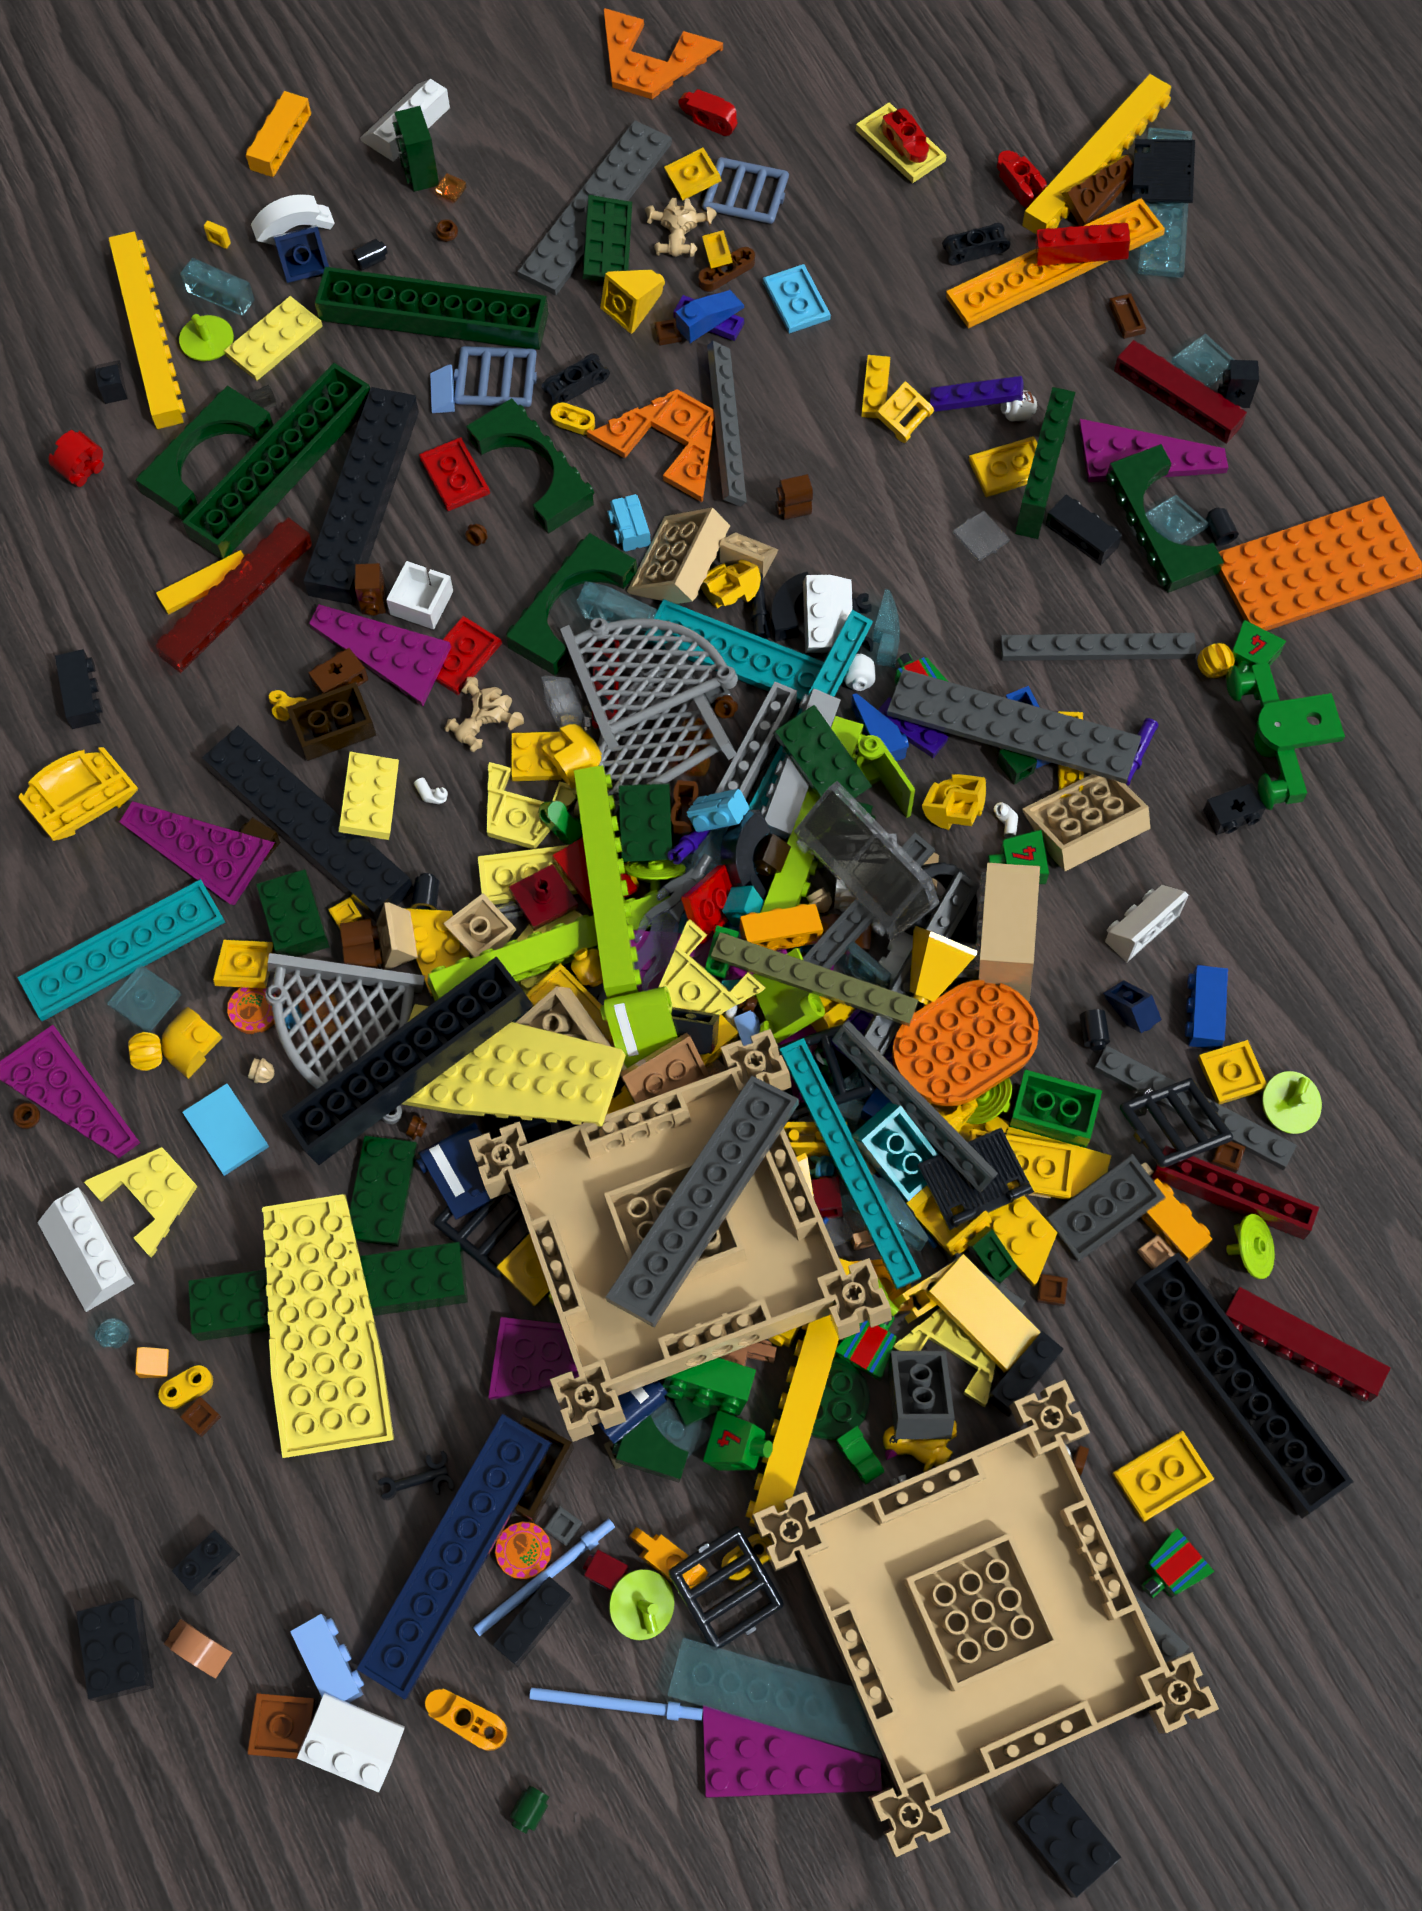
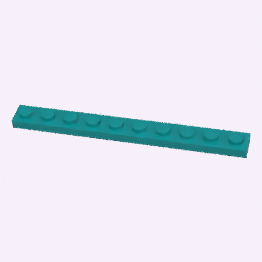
M851 610L808 694L814 688L833 697L835 696L873 623L872 620ZM801 708L799 709V711H798V713H797L796 716H798L799 714H801V712H802V709H801ZM781 745L749 804V810H761L763 805L767 806L769 800L766 797L767 790L771 783L775 784L777 775L774 774L778 762L783 761L786 753L782 752L783 747Z
M804 1038L780 1048L779 1052L896 1290L921 1279L922 1276Z

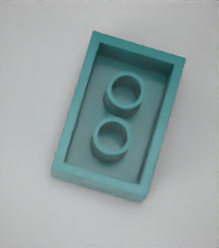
M889 1102L860 1127L852 1137L857 1147L898 1198L910 1201L927 1185L917 1164L937 1156L938 1153L902 1106Z

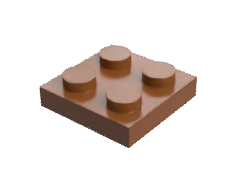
M257 1693L248 1755L297 1759L302 1742L313 1720L316 1699Z

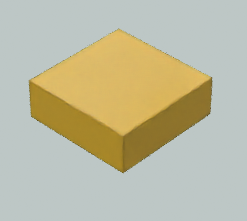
M207 220L204 224V230L208 241L227 249L231 244L227 229Z
M350 897L328 909L339 929L340 923L363 920L362 915Z

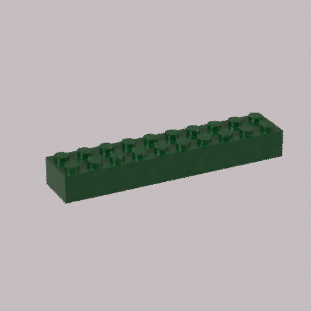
M325 267L315 300L318 318L321 321L537 350L541 348L549 314L547 296L331 267Z
M333 363L182 521L188 538L220 559L228 557L358 419L366 403L370 385Z
M459 1242L360 1256L373 1316L468 1303L463 1250ZM267 1270L188 1281L191 1334L198 1341L270 1331V1326L268 1325V1296L266 1292Z

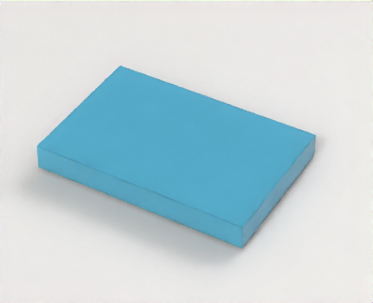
M804 264L763 278V285L789 334L830 320L831 314Z
M228 1084L220 1087L182 1112L224 1176L269 1147Z

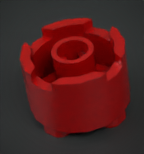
M70 430L63 434L55 443L58 448L54 455L49 454L50 466L77 487H82L93 472L98 474L104 467L102 448L80 430L79 432Z

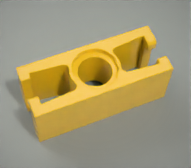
M954 1262L893 1300L900 1309L904 1306L903 1303L910 1299L911 1296L916 1297L921 1308L919 1310L916 1307L910 1309L911 1313L904 1317L908 1324L937 1306L928 1296L927 1288H931Z

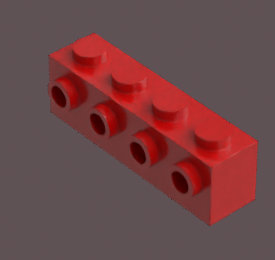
M1128 223L1037 230V266L1128 259L1130 233Z

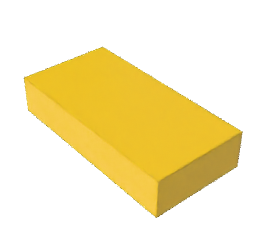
M724 230L702 236L711 269L733 263Z

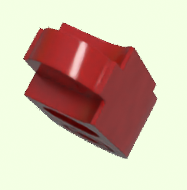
M697 89L694 93L685 92L678 100L679 107L686 114L692 116L693 123L723 136H730L737 127L736 109L734 105L725 101L724 98Z
M899 108L894 112L884 115L882 124L883 135L901 156H906L909 161L915 163L924 162L928 157L929 145L926 142V135L913 116L904 108Z
M1010 150L1002 151L999 154L997 169L1000 171L999 177L1019 203L1028 208L1046 188L1047 183L1025 156L1020 157L1016 152L1014 153Z

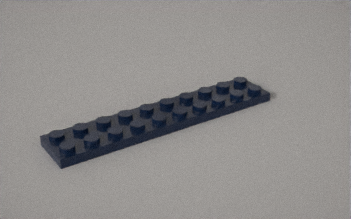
M501 1415L357 1668L358 1671L404 1700L408 1699L552 1442L507 1415Z

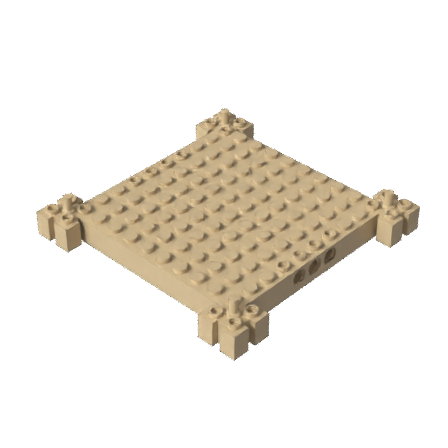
M771 1029L752 1035V1043L743 1046L741 1040L721 1047L726 1071L607 1114L601 1127L595 1123H583L528 1144L519 1121L500 1128L502 1136L492 1139L490 1134L487 1133L469 1140L475 1160L479 1166L478 1169L490 1199L511 1192L509 1184L514 1186L580 1376L574 1378L571 1371L550 1379L557 1401L562 1409L561 1413L567 1431L573 1442L594 1434L592 1426L602 1422L604 1428L608 1429L626 1422L618 1396L828 1315L831 1317L839 1340L859 1333V1324L867 1320L871 1328L892 1320L891 1307L883 1288H879L878 1277L870 1258L849 1265V1274H845L784 1128L655 1327L612 1305L605 1298L750 1077L754 1076L780 1090L791 1088L789 1071L782 1055L779 1056L778 1045Z
M1066 1380L1041 1391L1042 1399L1039 1401L1035 1393L1014 1401L1009 1406L1018 1426L1021 1427L1027 1424L1028 1428L809 1522L808 1518L813 1517L815 1511L807 1493L804 1492L785 1500L783 1504L786 1510L777 1513L773 1505L752 1516L760 1538L769 1536L772 1545L766 1548V1553L774 1572L796 1563L795 1553L798 1552L899 1794L896 1795L893 1788H887L868 1797L878 1821L888 1820L891 1829L884 1831L883 1834L894 1857L918 1848L914 1839L918 1836L923 1835L925 1841L931 1842L950 1833L942 1810L940 1808L931 1810L930 1806L1155 1704L1156 1708L1149 1710V1713L1158 1732L1168 1733L1187 1724L1184 1717L1187 1713L1190 1719H1199L1219 1709L1209 1687L1199 1688L1195 1678L1203 1674L1193 1652L1185 1653L1165 1662L1065 1446L1090 1433L1081 1412L1072 1414L1069 1405L1075 1399Z

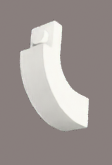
M292 195L278 199L263 208L254 218L251 226L257 241L275 245L273 236L283 234L295 226L317 225L318 227L331 230L335 223L329 207L316 204L314 196Z

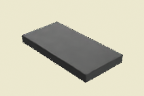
M1131 1154L1046 1218L1075 1258L1080 1262L1166 1197L1134 1154Z

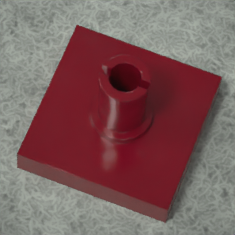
M553 864L509 886V892L533 931L578 908L577 901Z

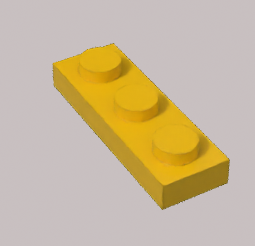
M868 355L861 417L877 418L875 414L886 403L890 357Z

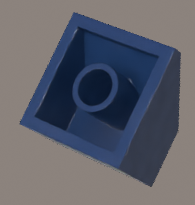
M317 225L273 236L287 283L323 274L325 267H329Z

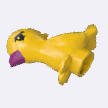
M954 1420L951 1439H895L894 1426L888 1428L883 1436L886 1460L897 1455L909 1454L925 1464L924 1472L931 1470L933 1466L938 1467L945 1464L953 1454L946 1446L949 1441L957 1436V1423Z

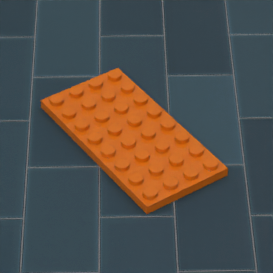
M1384 496L1219 552L1224 562L1219 574L1243 619L1266 631L1422 578V561Z

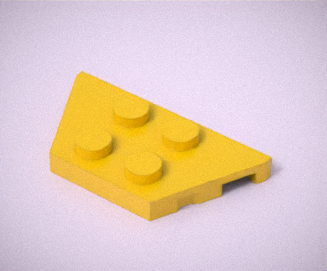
M406 909L411 912L418 955L416 961L422 975L425 976L424 980L429 993L433 996L427 983L428 974L439 966L447 968L455 965L462 958H470V954L444 926V923L453 916L452 911Z
M1022 1196L1012 1203L989 1212L992 1221L990 1228L993 1229L1017 1264V1270L1034 1287L1038 1282L1058 1232L1025 1196Z

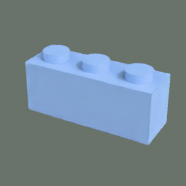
M320 1614L290 1631L321 1697L326 1693L350 1703L364 1695L360 1688L364 1686V1682L357 1669L352 1672L348 1663L352 1659L345 1644L339 1645L335 1637L339 1631L332 1618L327 1620L324 1615Z

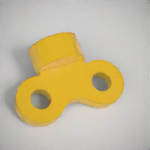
M280 690L272 691L269 694V702L274 705L272 714L280 721H287L290 718L286 707L307 700L304 697L291 698Z

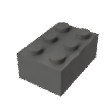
M891 1351L888 1375L895 1439H951L955 1417L946 1351Z

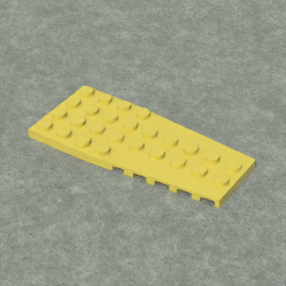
M415 1004L408 1022L429 1006ZM511 1022L402 1104L454 1114L477 1116L495 1114L499 1118L518 1116L522 1120L540 1118L546 1119L547 1122L557 1123V1120H563L577 1125H581L582 1122L595 1123L601 1127L604 1123L626 1055L619 1048Z
M335 1195L263 1207V1237L265 1240V1267L267 1270L266 1292L269 1308L268 1325L270 1326V1366L282 1458L394 1440L383 1357L346 1195Z

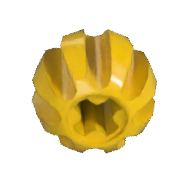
M1215 643L1205 647L1199 653L1197 662L1203 675L1208 678H1218L1227 674L1228 669L1234 665L1235 659L1233 652L1227 645Z
M142 1032L130 1038L128 1042L130 1064L138 1070H151L161 1064V1043L157 1035Z

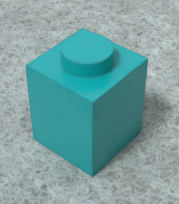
M753 886L731 887L722 912L733 927H739L740 916H745L752 912L760 913L764 901Z

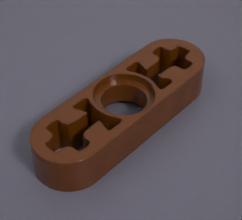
M741 247L731 253L733 263L712 269L710 266L706 267L699 273V287L707 292L714 291L752 269L755 265V252L749 247ZM730 266L733 270L731 272H723L721 268Z

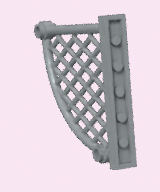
M596 618L591 622L590 629L574 635L569 625L560 629L601 734L609 749L619 746L614 735L615 733L719 686L725 689H732L738 681L735 670L726 665L723 657L710 642L695 631L670 621L638 618L607 623L605 619ZM634 628L629 635L619 634L624 629ZM641 628H652L647 635H636ZM658 629L667 631L663 636H653ZM672 633H675V634H678V635H681V636L679 637V636H670V635H671ZM607 639L601 648L591 647L596 640L605 641ZM614 640H624L618 648H608ZM631 640L641 641L635 649L625 648ZM588 641V643L580 649L579 644ZM648 641H658L653 649H642ZM665 641L675 642L669 650H659ZM682 642H693L686 651L676 650ZM697 646H699V647H701L704 651H693V650H694ZM583 653H596L589 662H585ZM603 653H613L606 662L597 661ZM619 654H630L624 662H613ZM637 654L647 655L641 663H630ZM654 655H664L658 664L648 663ZM671 656H681L676 664H665ZM689 656L699 657L693 665H682ZM706 657H710L715 663L711 666L700 665ZM591 666L601 667L596 675L591 677L588 668ZM608 667H618L612 676L603 675ZM625 668H636L630 676H619ZM643 668L653 669L647 677H636ZM660 669L670 670L664 678H654ZM718 669L715 678L704 682L713 670ZM677 670H688L681 679L671 678ZM694 671H705L699 679H688ZM607 681L601 690L597 691L594 682ZM614 681L624 682L618 690H608ZM631 682H642L635 691L625 690ZM648 683H659L652 692L642 691ZM666 683L676 684L671 692H660ZM683 684L697 685L675 695ZM613 695L606 705L602 704L599 696ZM620 696H630L624 705L614 704ZM637 696L648 697L642 705H631ZM655 697L668 698L646 708ZM608 709L619 710L610 720L605 712ZM626 710L639 711L618 721Z
M674 642L664 644L665 648L669 650L674 645ZM671 656L665 664H676L681 656ZM643 668L639 673L640 677H647L653 669ZM660 669L654 678L664 677L669 671ZM677 670L671 678H675L679 673L683 677L688 670ZM693 673L688 679H695ZM634 682L626 691H635L642 682ZM648 683L647 687L642 691L652 692L657 687L654 684L657 683ZM666 683L660 692L672 690L676 684L670 685ZM683 684L675 695L681 693L685 687L690 689L697 685ZM704 694L684 702L679 712L668 713L670 711L668 709L661 714L639 722L635 730L625 731L624 729L615 733L617 741L621 736H630L625 745L609 749L602 734L600 735L598 747L602 755L599 766H611L606 775L610 774L612 780H618L613 789L609 791V795H618L619 785H622L625 779H635L632 785H638L642 778L656 777L647 784H664L720 750L723 751L728 760L737 755ZM621 696L618 704L624 705L630 696ZM640 697L638 701L633 702L631 705H642L646 697ZM656 697L648 706H653L666 699ZM695 701L699 709L697 711L685 712L690 703ZM631 710L628 716L635 714L637 711ZM702 714L706 724L692 726L698 716ZM628 716L620 717V718L618 719V721H620V720H622V719H624V718H626V717H628ZM682 717H691L686 726L676 727ZM674 718L668 728H659L664 719ZM647 720H657L652 729H642ZM710 728L714 737L711 739H701L706 729ZM689 731H699L693 740L683 741ZM681 732L676 741L666 742L671 733ZM665 733L659 743H649L654 734ZM637 735H647L642 744H632ZM711 744L689 757L696 745ZM689 746L684 755L673 756L678 747ZM672 747L666 757H656L661 748ZM655 748L649 758H639L644 749ZM628 750H637L632 759L622 760ZM611 751H621L615 760L605 761ZM683 761L662 774L669 762ZM662 762L656 772H647L652 763ZM635 764H645L639 773L629 774ZM618 765H628L622 774L612 775ZM615 801L616 810H612V816H617V820H620L619 801Z
M269 953L268 971L275 972L273 985L269 986L266 990V1001L272 1006L275 1027L287 1056L300 1074L313 1087L318 1089L329 1081L327 1075L335 1067L338 1073L343 1070L340 1061L347 1053H349L353 1062L358 1059L353 1047L360 1039H362L366 1047V1051L361 1055L363 1056L386 1039V1036L396 1025H399L400 1028L408 1022L412 1011L414 992L422 993L425 976ZM285 974L293 975L292 978L283 986ZM300 976L312 977L314 979L305 988ZM321 979L335 982L326 991ZM297 982L301 993L292 1002L287 990ZM342 982L356 985L346 993ZM317 984L322 996L313 1005L308 993ZM362 985L373 986L376 988L367 997ZM338 987L343 999L333 1007L329 996ZM383 988L397 991L388 1000ZM359 991L363 1003L354 1010L350 999ZM379 993L384 1005L375 1014L370 1002ZM274 994H279L280 996H279V997H274V996H272V995H274ZM401 994H404L400 1020H398L391 1005ZM304 998L309 1010L300 1019L295 1007ZM325 1001L330 1013L321 1022L316 1010ZM286 1002L288 1007L283 1012V1004ZM346 1004L351 1016L341 1024L337 1013ZM367 1008L371 1019L362 1027L357 1016ZM387 1010L392 1022L383 1031L378 1019ZM291 1012L296 1024L288 1032L285 1018ZM312 1015L317 1027L308 1036L303 1024ZM333 1018L338 1030L329 1039L324 1027ZM354 1022L359 1033L349 1041L345 1030ZM375 1025L379 1036L370 1044L365 1033ZM299 1029L304 1041L296 1049L291 1037ZM320 1032L325 1044L316 1053L311 1041ZM341 1036L346 1047L337 1056L332 1044ZM306 1047L312 1057L307 1064L299 1055ZM328 1050L333 1061L323 1070L319 1058ZM314 1064L320 1075L319 1077L310 1069ZM400 1105L393 1110L395 1112L394 1115L387 1114L382 1120L387 1124L397 1123L402 1115Z

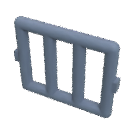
M723 157L718 158L715 167L720 177L724 167L735 169L736 173L725 205L713 203L719 184L717 183L707 189L702 208L707 211L706 207H711L716 213L772 224L775 221L779 205L784 202V190L789 173L785 170ZM745 172L758 174L747 208L734 207ZM766 176L779 179L768 214L755 211Z
M461 347L458 369H455L454 380L456 381L454 402L459 405L500 406L512 398L517 405L521 404L523 407H530L532 404L533 385L537 383V372H535L536 350L525 348ZM468 356H482L477 396L464 395ZM491 357H504L500 397L487 396ZM514 357L527 358L523 398L510 397Z

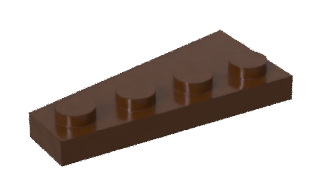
M1128 155L1117 158L1061 193L1079 226H1084L1096 220L1133 179L1134 165Z

